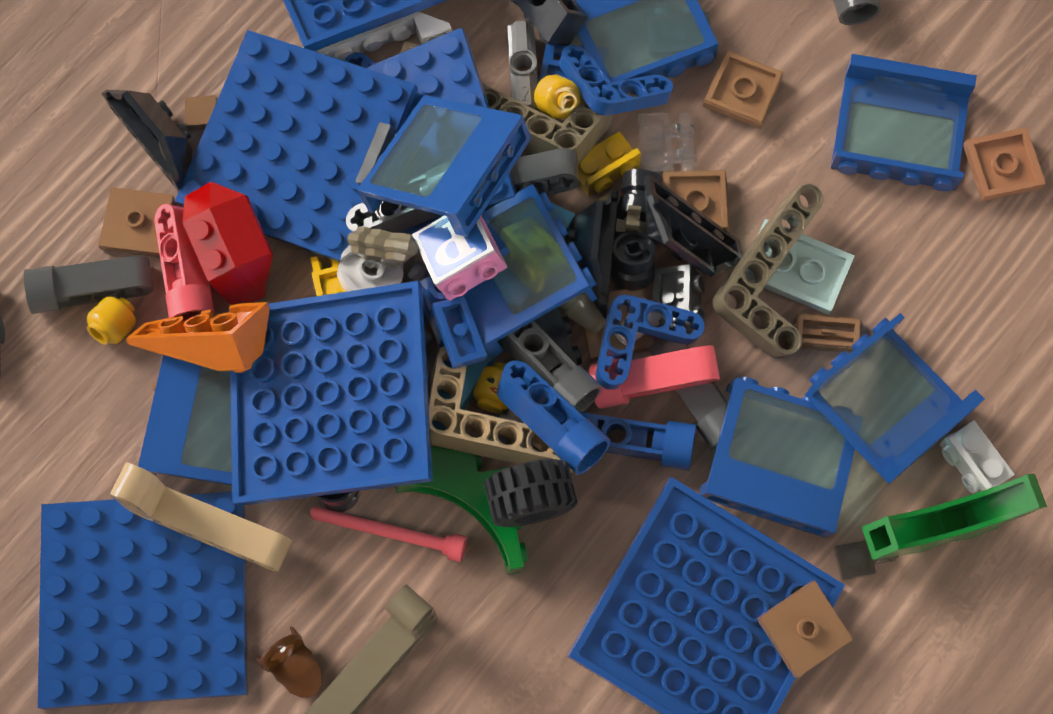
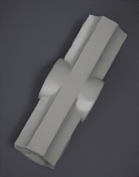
M515 21L507 26L511 97L540 112L534 101V92L538 84L534 25L526 21ZM522 66L530 68L527 71L517 70V68Z

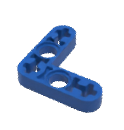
M568 45L562 50L559 62L560 68L567 78L578 86L581 97L590 109L599 115H614L666 104L670 99L673 83L665 76L657 74L611 82L585 48L577 45ZM583 78H589L596 82L587 81ZM625 93H631L636 95L637 97H632Z
M631 295L618 296L610 305L596 368L598 383L605 389L614 390L626 381L629 375L637 332L689 345L697 341L703 334L705 329L703 319L693 311ZM622 305L627 306V312L630 313L624 321V326L618 325L621 321L622 311L617 309H620ZM651 312L660 313L665 321L664 326H652L649 323L648 314ZM674 317L675 321L673 322V324H675V327L671 331L669 330V327L671 326ZM686 321L690 322V328L694 329L691 334H687L686 328L683 327ZM614 334L622 335L626 339L627 347L623 350L615 349L610 343V336ZM613 358L619 360L616 362L615 373L619 375L614 380L609 379V373L605 371L611 366Z

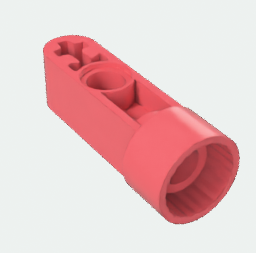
M163 204L158 208L154 222L166 291L169 318L183 316L184 321L191 317L200 315L202 311L211 309L215 315L209 282L182 223L184 208Z
M711 345L699 346L631 360L629 375L626 381L614 390L602 387L600 394L595 399V403L599 409L629 404L632 398L719 381L720 376L715 348ZM614 359L609 369L605 371L609 373V379L614 380L619 375L615 373L616 362L619 359ZM597 363L590 365L589 374L597 381Z

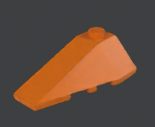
M268 302L240 303L231 305L229 307L230 312L214 315L211 309L202 311L200 315L191 317L184 321L183 316H176L146 322L129 335L126 340L129 345L213 370H233L234 373H241L249 370L252 367V363L263 354L270 307Z

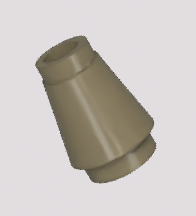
M586 292L560 305L563 308V314L589 330L592 334H596L606 324L603 314L594 301H590Z

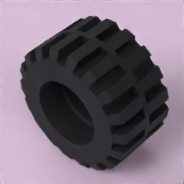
M543 459L518 464L493 474L484 482L493 524L500 527H519L543 522L569 512L578 504L568 463L563 460Z

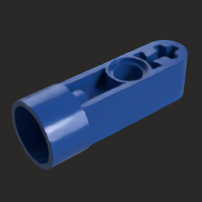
M511 361L505 365L497 388L498 398L555 451V454L561 460L566 461L569 468L577 475L583 474L592 468L607 451L610 439L589 419L580 414L528 364L522 361Z
M580 413L598 429L602 427L601 431L607 437L611 431L616 429L625 432V439L619 443L610 441V445L605 453L661 461V467L690 471L696 424L668 420L667 425ZM648 434L653 435L652 448H646Z

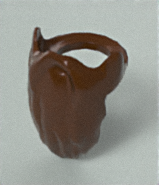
M291 626V635L275 642L262 656L257 655L256 660L263 670L271 672L275 679L285 686L291 694L301 698L317 696L323 680L321 668L314 660L312 652L304 645L302 636Z

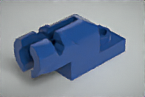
M430 277L420 281L422 284L425 315L431 325L439 348L445 346L453 369L485 361L487 353L465 296L456 297L449 301L437 286L433 285Z

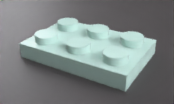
M764 220L759 233L769 220ZM782 226L785 231L790 233L789 228ZM802 234L764 288L830 315L855 255ZM764 244L765 254L772 258V249L769 245ZM746 269L745 275L747 280L754 283L755 276L753 272Z

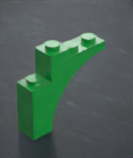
M431 446L433 481L395 486L396 493L417 492L445 499L462 508L473 516L491 536L504 562L506 574L520 573L524 568L523 563L528 562L525 543H519L517 530H520L521 526L500 527L493 524L484 487L485 480L506 468L478 472V469H482L481 456Z
M1027 474L1004 484L953 501L920 510L886 516L863 526L862 530L872 560L922 553L947 542L972 539L995 530L1002 524L1047 507L1036 475Z

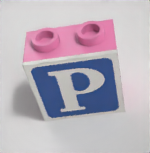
M447 216L439 218L412 234L434 284L449 301L464 295L471 288L495 277L497 273L508 268L482 216H480L467 237L455 234Z

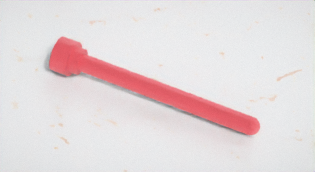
M313 507L309 512L313 520L442 551V555L447 556L448 560L462 562L467 547L468 537L454 533L453 536L446 535L443 538L321 507Z

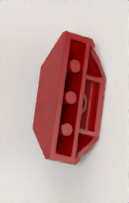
M209 182L186 195L182 223L208 282L230 306L240 303H255L265 298V287L270 274L273 252L248 195L215 182Z

